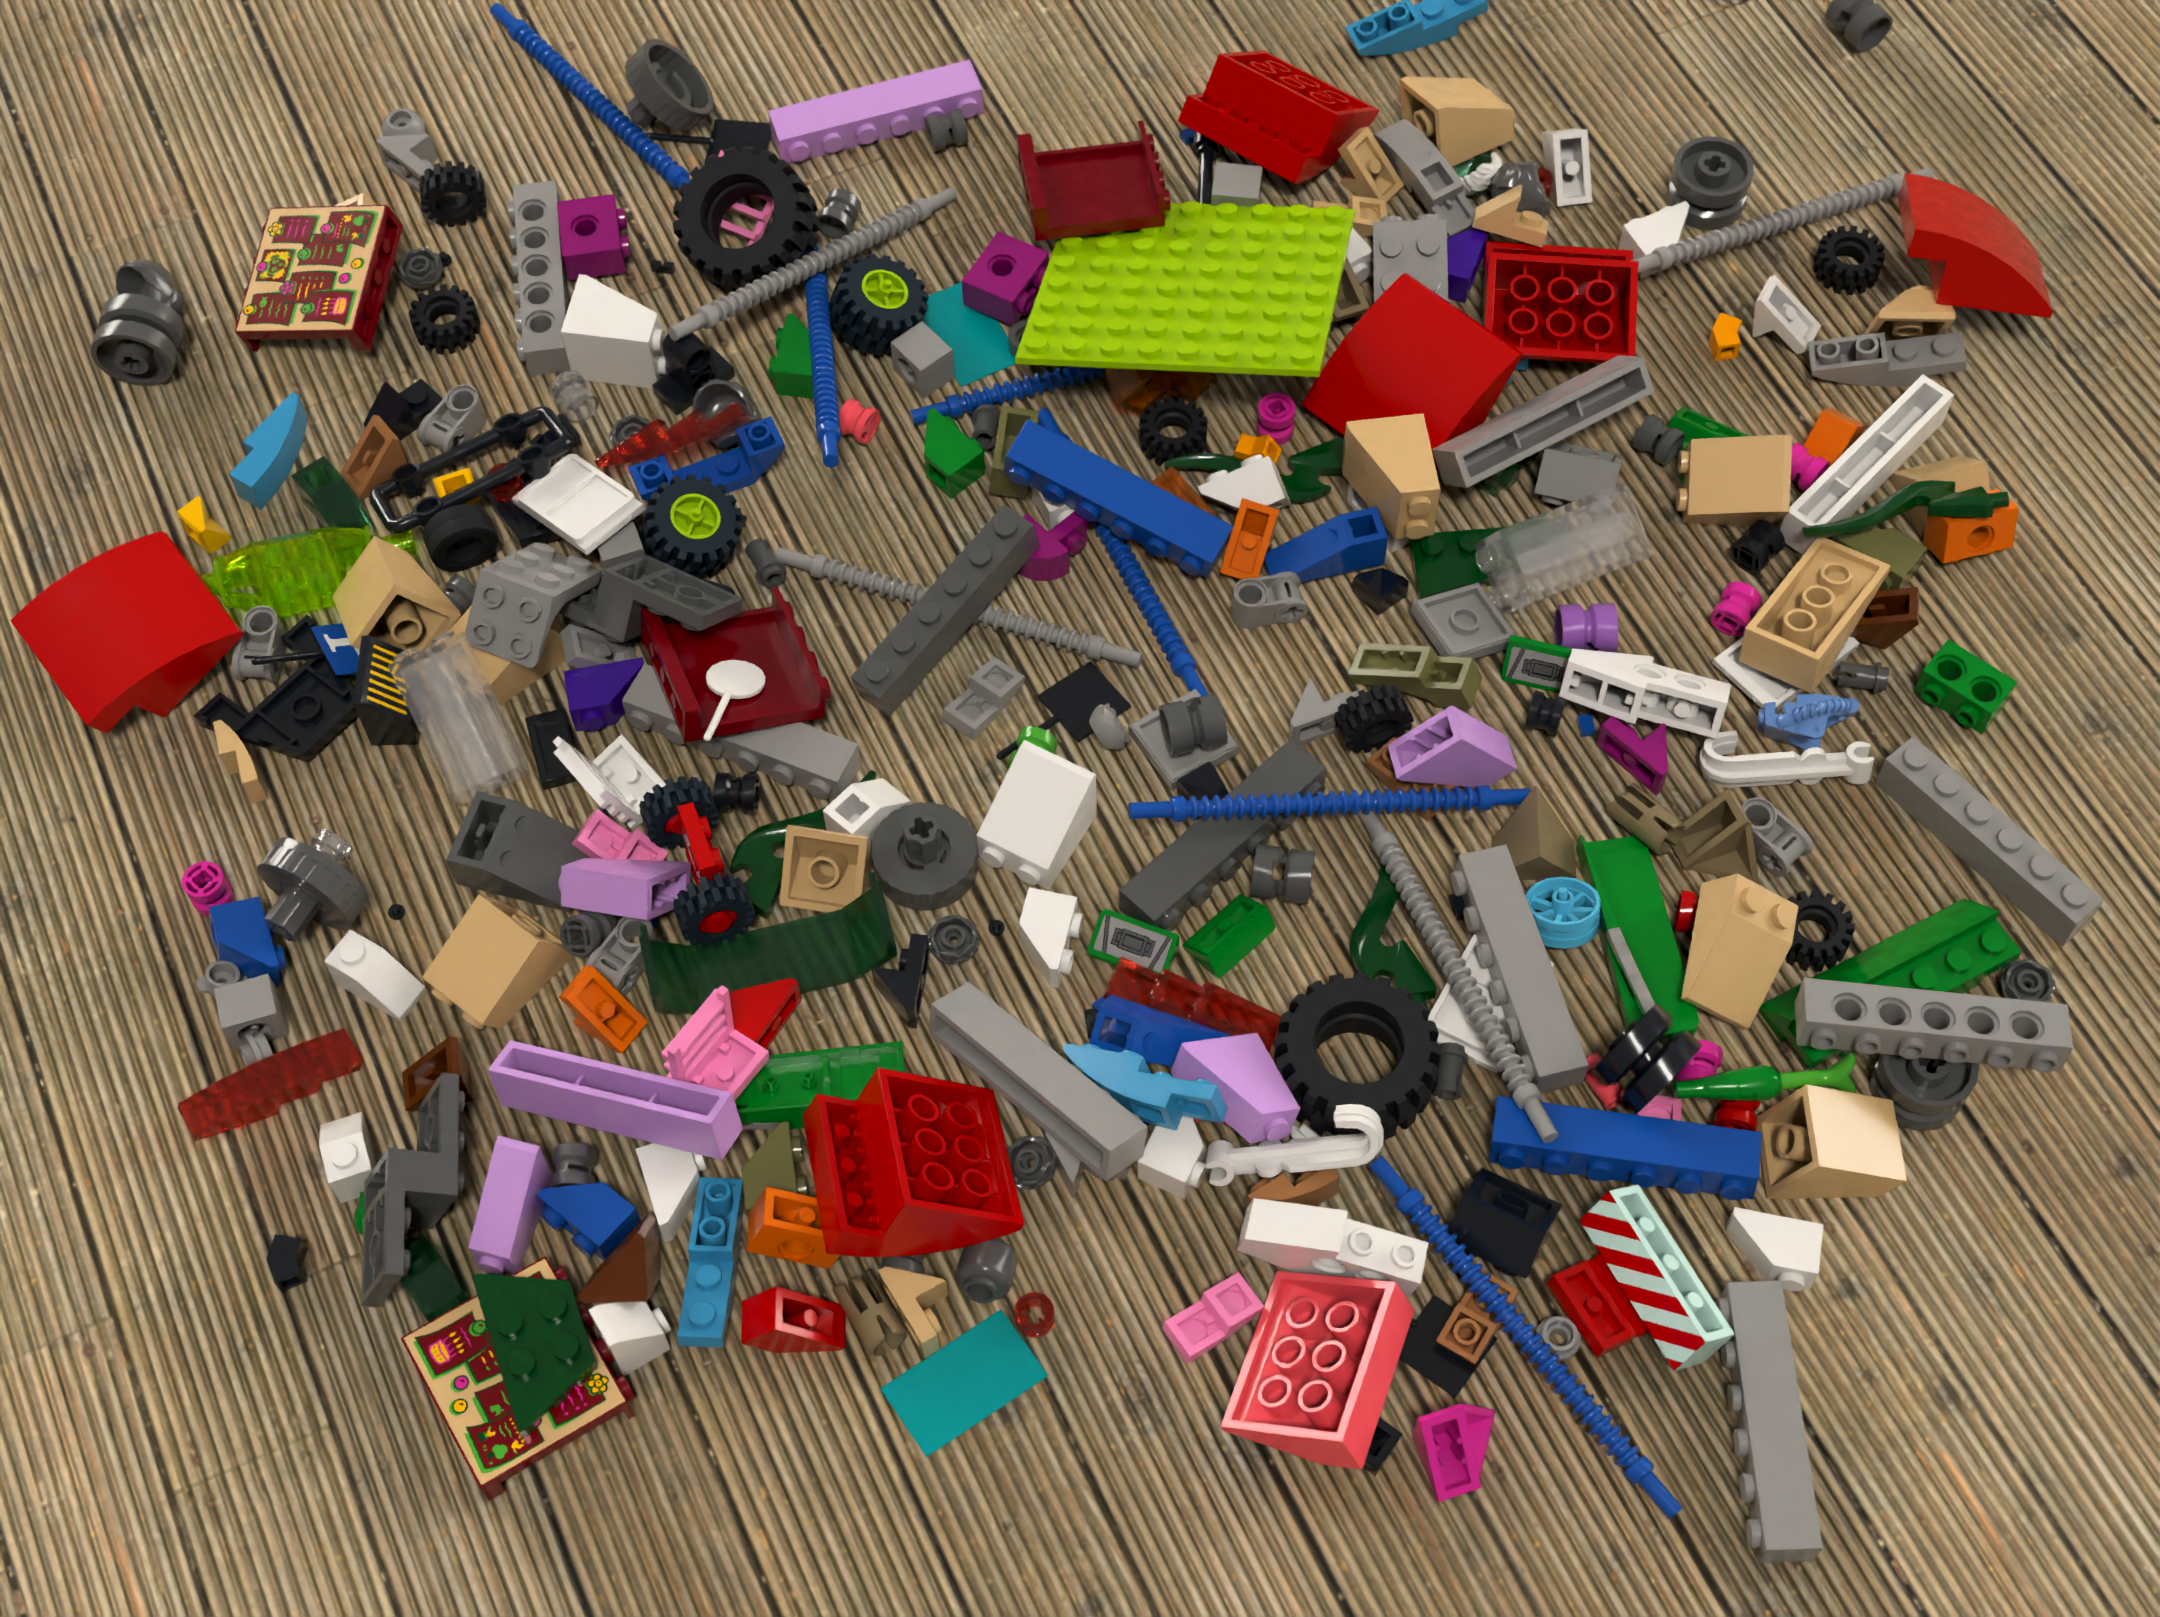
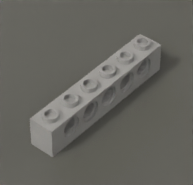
M556 180L512 185L513 200L508 201L507 205L511 223L515 222V227L509 228L512 249H517V255H511V264L514 277L519 278V283H513L515 303L520 305L521 311L514 312L517 332L522 333V339L516 340L518 358L520 362L526 361L530 376L571 371L561 335V329L569 307V297L557 202L561 200Z
M1812 978L1803 979L1795 999L1797 1045L1810 1046L1819 1050L1839 1049L1857 1051L1861 1054L1899 1055L1907 1059L1928 1058L1945 1060L1949 1063L1987 1064L1995 1068L2017 1067L2034 1069L2038 1072H2061L2073 1050L2068 1004Z

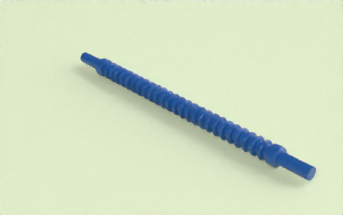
M499 3L491 6L490 13L508 29V35L515 42H518L520 47H523L526 52L530 53L532 58L541 63L543 68L547 69L550 74H553V77L559 80L560 84L564 85L567 90H570L572 95L576 96L579 101H582L584 106L588 107L591 112H594V115L600 118L602 123H605L609 129H612L613 133L617 134L621 140H624L626 145L630 146L633 151H636V154L642 157L651 168H654L656 173L661 174V177L666 179L671 187L680 189L683 182L687 184L690 182L689 173L682 166H679L677 161L672 160V157L667 155L665 150L660 149V146L654 143L652 138H648V135L642 132L640 127H637L633 121H630L628 116H625L621 110H618L616 105L612 104L609 99H606L604 94L600 93L597 88H594L592 83L588 82L585 77H582V74L577 72L575 67L571 66L568 61H565L563 56L559 55L556 50H553L552 46L548 45L544 39H541V36L536 34L524 20L516 19Z
M808 250L806 255H809L812 251ZM824 269L823 272H817L813 277L809 276L804 282L816 434L818 442L822 445L823 463L831 468L835 467L839 462L837 444L840 442L841 432L826 269Z
M1064 366V370H1060L1058 367H1055L1053 373L1045 370L1042 376L1036 372L1034 378H1029L1028 375H1025L1023 381L1015 378L1014 383L1009 384L1008 381H1004L1001 387L995 383L993 389L984 386L982 392L974 389L971 395L965 391L962 397H959L957 394L947 396L944 402L910 410V416L913 425L927 422V411L933 407L944 417L950 416V418L955 419L962 417L964 411L972 414L974 408H978L983 404L993 405L998 403L1001 406L1004 400L1012 403L1015 397L1022 401L1024 395L1027 394L1032 398L1034 392L1043 395L1045 389L1053 392L1054 387L1058 386L1062 390L1064 384L1073 387L1075 381L1083 384L1084 379L1088 378L1092 382L1094 376L1103 379L1105 373L1113 376L1116 370L1123 373L1125 369L1070 368Z
M1048 408L1040 409L1038 415L1040 425L1071 441L1067 434L1061 432ZM1098 521L1091 522L1092 526L1096 528V534L1101 537L1105 550L1110 553V559L1115 561L1114 566L1116 569H1119V575L1124 578V584L1129 586L1128 591L1130 594H1133V600L1138 603V609L1143 611L1142 617L1147 619V625L1152 628V634L1157 636L1156 642L1162 645L1161 651L1166 653V660L1171 662L1170 667L1174 674L1182 678L1189 692L1196 689L1201 696L1209 695L1195 670L1196 661L1188 653V647L1183 645V639L1178 636L1179 631L1173 628L1174 622L1169 619L1168 612L1164 611V605L1159 602V596L1154 594L1155 589L1153 586H1150V580L1145 577V571L1140 569L1141 564L1139 561H1136V555L1131 552L1132 548L1127 544V540L1116 536L1108 526Z
M1488 785L1476 786L1474 790L1470 786H1465L1463 791L1455 786L1451 792L1447 787H1443L1441 792L1432 787L1429 792L1425 788H1420L1418 793H1415L1413 788H1409L1407 793H1404L1399 788L1394 794L1391 789H1386L1384 794H1381L1379 789H1375L1373 794H1370L1368 790H1363L1361 795H1358L1356 790H1352L1350 795H1347L1342 790L1338 796L1333 791H1329L1327 796H1324L1321 791H1318L1316 796H1312L1311 792H1306L1304 797H1301L1299 792H1295L1293 797H1289L1288 793H1283L1281 798H1278L1276 793H1272L1270 798H1266V795L1261 793L1257 799L1253 794H1249L1247 799H1243L1241 794H1238L1236 799H1232L1230 795H1225L1223 800H1220L1218 795H1214L1212 800H1209L1204 795L1199 801L1195 796H1191L1189 801H1186L1184 796H1173L1169 801L1129 803L1128 815L1129 819L1170 818L1172 822H1184L1187 817H1190L1192 821H1196L1198 816H1201L1204 821H1207L1209 816L1219 820L1221 815H1225L1227 820H1230L1232 815H1236L1241 820L1245 814H1248L1250 819H1254L1256 814L1265 819L1269 813L1272 818H1277L1279 813H1282L1285 818H1288L1290 813H1294L1295 817H1300L1302 812H1305L1307 817H1311L1313 812H1316L1318 816H1323L1326 811H1328L1330 816H1334L1336 811L1345 816L1349 810L1353 815H1357L1359 810H1362L1365 815H1368L1370 810H1373L1375 814H1380L1382 809H1385L1387 814H1391L1393 809H1396L1401 814L1406 808L1409 813H1414L1416 808H1419L1422 813H1425L1427 808H1430L1432 812H1437L1439 807L1444 812H1447L1450 807H1453L1454 811H1459L1462 806H1464L1466 811H1470L1473 806L1478 811H1485L1497 805H1520L1531 789L1491 790Z
M1383 1156L1377 1158L1369 1168L1398 1200L1396 1207L1403 1215L1409 1214L1412 1217L1410 1220L1412 1225L1419 1224V1234L1426 1233L1428 1235V1244H1436L1435 1253H1443L1445 1255L1444 1263H1452L1454 1266L1452 1273L1456 1274L1459 1272L1462 1275L1460 1282L1462 1284L1466 1282L1470 1284L1469 1293L1476 1292L1479 1295L1477 1302L1480 1304L1485 1302L1487 1304L1486 1313L1493 1312L1496 1315L1494 1322H1502L1504 1324L1503 1333L1510 1332L1513 1335L1511 1342L1513 1344L1517 1342L1521 1344L1520 1353L1524 1354L1527 1352L1530 1355L1528 1361L1530 1364L1535 1362L1538 1364V1374L1545 1373L1548 1376L1546 1383H1554L1556 1385L1555 1394L1562 1393L1565 1396L1563 1403L1565 1405L1569 1403L1573 1405L1572 1414L1576 1415L1579 1413L1582 1416L1581 1424L1590 1425V1435L1597 1434L1600 1437L1598 1444L1600 1446L1604 1444L1608 1446L1607 1455H1615L1617 1457L1616 1466L1623 1465L1626 1468L1624 1475L1632 1484L1639 1483L1667 1518H1672L1683 1507L1652 1472L1654 1465L1646 1456L1639 1457L1637 1454L1639 1448L1637 1446H1629L1628 1441L1630 1437H1622L1619 1434L1621 1430L1619 1425L1615 1427L1611 1425L1612 1416H1604L1602 1414L1603 1406H1596L1592 1402L1595 1398L1594 1395L1587 1396L1584 1393L1586 1386L1584 1384L1580 1386L1576 1384L1577 1375H1569L1566 1371L1568 1365L1559 1364L1558 1359L1560 1355H1552L1549 1352L1551 1345L1549 1343L1543 1345L1540 1341L1542 1334L1535 1335L1532 1332L1534 1325L1532 1323L1528 1325L1524 1323L1525 1314L1521 1313L1518 1315L1515 1312L1516 1304L1509 1305L1506 1301L1508 1295L1506 1293L1501 1295L1497 1291L1500 1287L1499 1284L1492 1285L1489 1281L1491 1275L1489 1273L1482 1274L1480 1271L1483 1267L1482 1264L1475 1265L1472 1262L1474 1255L1465 1254V1244L1458 1245L1455 1242L1457 1235L1448 1234L1449 1226L1447 1224L1441 1225L1438 1222L1441 1218L1439 1214L1434 1216L1431 1214L1432 1206H1425L1422 1203L1424 1196L1417 1188L1410 1189Z

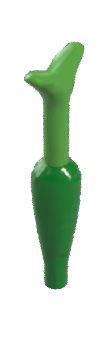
M1849 1052L1834 1065L1823 1070L1779 1073L1776 1069L1767 1065L1740 1068L1695 1080L1674 1082L1673 1093L1675 1099L1704 1098L1728 1101H1766L1775 1098L1781 1090L1800 1089L1806 1084L1856 1093L1855 1084L1849 1075L1855 1066V1055Z

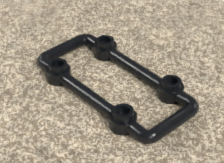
M536 407L523 414L510 413L500 417L494 423L493 429L422 464L408 463L400 466L392 473L391 479L371 490L369 501L390 533L402 534L418 526L425 527L426 523L440 511L452 506L462 505L520 475H528L531 479L545 477L550 472L551 460L571 449L574 442L573 437L554 411L548 407ZM543 421L556 439V441L546 446L532 445L523 449L517 455L516 461L441 498L429 496L418 501L413 507V512L401 518H397L385 499L397 492L403 493L406 497H415L425 490L426 478L499 442L505 443L508 447L518 446L527 439V428Z

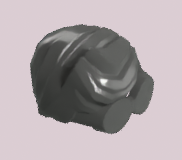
M1510 161L1503 164L1493 175L1491 199L1518 185H1522L1517 212L1533 211L1540 214L1543 219L1544 216L1551 213L1550 201L1547 200L1545 189L1538 177L1537 170L1539 167L1537 161L1519 163Z
M135 259L134 261L131 260L130 263H124L117 270L116 291L118 295L140 294L163 302L170 306L177 314L183 310L184 296L177 290L171 274L161 264L149 260Z
M721 379L709 380L698 389L693 399L692 421L695 428L705 439L713 442L720 448L739 445L736 428L761 420V416L750 394L737 382Z

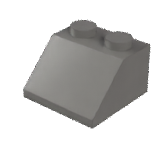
M1558 441L1544 449L1534 493L1541 494V500L1551 504L1564 505V500L1580 503L1579 509L1591 513H1601L1602 508L1610 510L1623 455Z

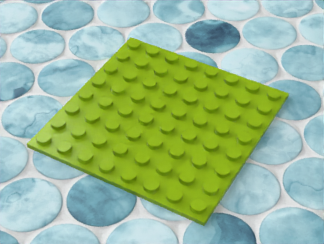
M1188 201L1185 203H1171V210L1165 211V226L1058 238L1015 356V364L1320 377L1355 219V209H1345L1341 206L1313 208L1300 204L1282 207L1266 203L1250 207L1237 206L1231 202L1211 206V204Z

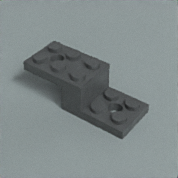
M644 554L603 570L599 585L568 601L558 613L571 618V622L577 626L592 628L603 633L604 637L609 641L625 643L641 635V609L647 608L651 613L660 615L664 624L666 616L680 621L681 626L686 629L702 631L740 614L744 599Z
M441 1073L418 1106L417 1150L388 1148L364 1182L361 1306L379 1307L389 1293L395 1291L396 1285L402 1276L407 1275L410 1265L409 1249H404V1234L408 1233L409 1227L433 1229L440 1218L449 1212L453 1201L462 1194L464 1173L463 1171H458V1157L463 1152L465 1137L464 1132L459 1131V1117H461L464 1110L465 1094L464 1091H459V1074Z

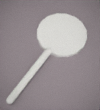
M727 660L716 663L709 668L706 673V684L711 691L722 696L704 734L703 738L705 741L712 739L730 698H750L763 690L766 677L759 667L746 661Z

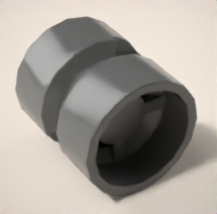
M1833 0L1826 12V20L1838 32L1844 34V37L1859 52L1868 51L1878 45L1888 34L1893 24V18L1878 3H1874V0Z
M1216 693L1195 697L1191 705L1188 706L1183 701L1160 705L1159 715L1166 748L1171 757L1193 752L1197 744H1200L1204 749L1227 744L1228 737L1225 717Z
M1257 844L1250 897L1273 900L1277 894H1281L1287 902L1308 904L1315 851L1292 848L1288 854H1284L1278 846ZM1274 867L1285 868L1283 881L1272 879Z

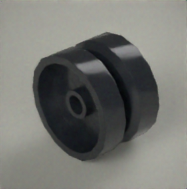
M1655 1003L1638 1022L1634 1019L1608 1046L1609 1052L1591 1071L1607 1087L1617 1084L1631 1071L1635 1076L1622 1089L1620 1099L1636 1114L1677 1075L1702 1046L1687 1030L1678 1031L1662 1045L1659 1039L1672 1026L1673 1017L1658 1003Z

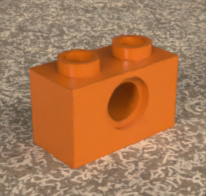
M1995 489V490L1986 491V492L1989 494V493H1997V492H2001V491H2000L1999 489ZM2009 499L2008 507L1993 509V516L1989 518L1928 516L1927 512L1923 545L1943 564L2013 548L2019 507Z
M766 1186L749 1212L746 1251L830 1269L840 1255L826 1253L817 1198Z

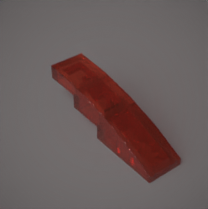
M735 401L710 419L707 418L704 412L695 410L670 428L664 420L656 418L594 462L598 468L612 469L635 465L663 454L665 457L677 454L721 435L751 417V414L743 403Z
M1124 957L1118 960L1103 995L1105 999L1110 995H1114L1231 1034V1036L1258 1033L1268 1052H1270L1282 1017L1211 982L1206 981L1203 986H1200L1166 969H1163L1158 974Z
M343 1028L302 1042L259 1060L179 1102L177 1108L194 1141H198L277 1115L278 1105L318 1093L321 1082L359 1071L362 1059Z

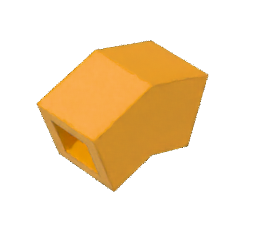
M1720 312L1708 342L1714 361L1737 358L1741 345L1738 334L1742 320Z
M1242 433L1235 449L1234 457L1245 460L1255 455H1262L1263 458L1269 456L1277 464L1282 449L1270 435L1255 437Z

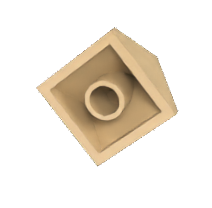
M1962 455L1896 471L1890 476L1896 491L1915 482L1928 480L1955 482V492H1962L1980 486L1986 491H1990L1987 462ZM1915 506L1907 510L1920 537H1923L1928 507Z
M788 825L786 827L779 905L860 918L873 870L869 837Z

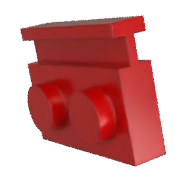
M1601 1254L1596 1255L1592 1260H1585L1552 1275L1546 1283L1597 1358L1631 1342L1632 1339L1638 1336L1646 1335L1648 1332L1647 1327Z

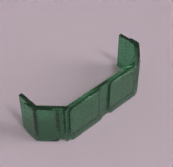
M874 872L868 873L871 889L841 910L747 931L743 935L734 934L735 940L729 942L727 938L721 940L722 945L715 946L714 942H710L708 947H701L700 943L694 946L651 940L646 925L640 926L642 936H639L655 1012L672 1015H694L711 993L721 985L729 989L730 995L735 990L793 978L798 981L800 992L803 994L849 983L865 977L864 975L871 971L872 967L879 968L897 956L896 943L880 880L876 881Z

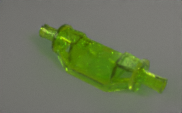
M364 524L363 529L323 527L251 542L224 557L221 554L214 556L213 572L199 576L214 595H219L222 598L227 609L236 607L248 612L255 606L265 605L273 608L278 617L331 607L335 606L332 595L348 574V566L355 564L374 536L377 537V535L374 534L370 524ZM412 530L402 534L377 537L407 551L410 555L417 554L415 539H412ZM255 585L257 594L234 592L233 587Z

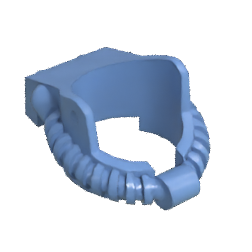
M1824 694L1796 695V703L1784 702L1782 714L1775 713L1776 702L1764 703L1763 709H1759L1757 716V730H1762V736L1791 744L1802 750L1813 747L1820 748L1825 729L1844 721L1848 717L1855 716L1859 709V702L1855 698H1841Z

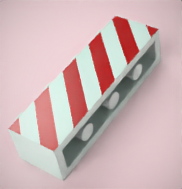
M1639 1185L1608 1191L1579 1220L1659 1346L1662 1355L1674 1371L1704 1363L1735 1335Z

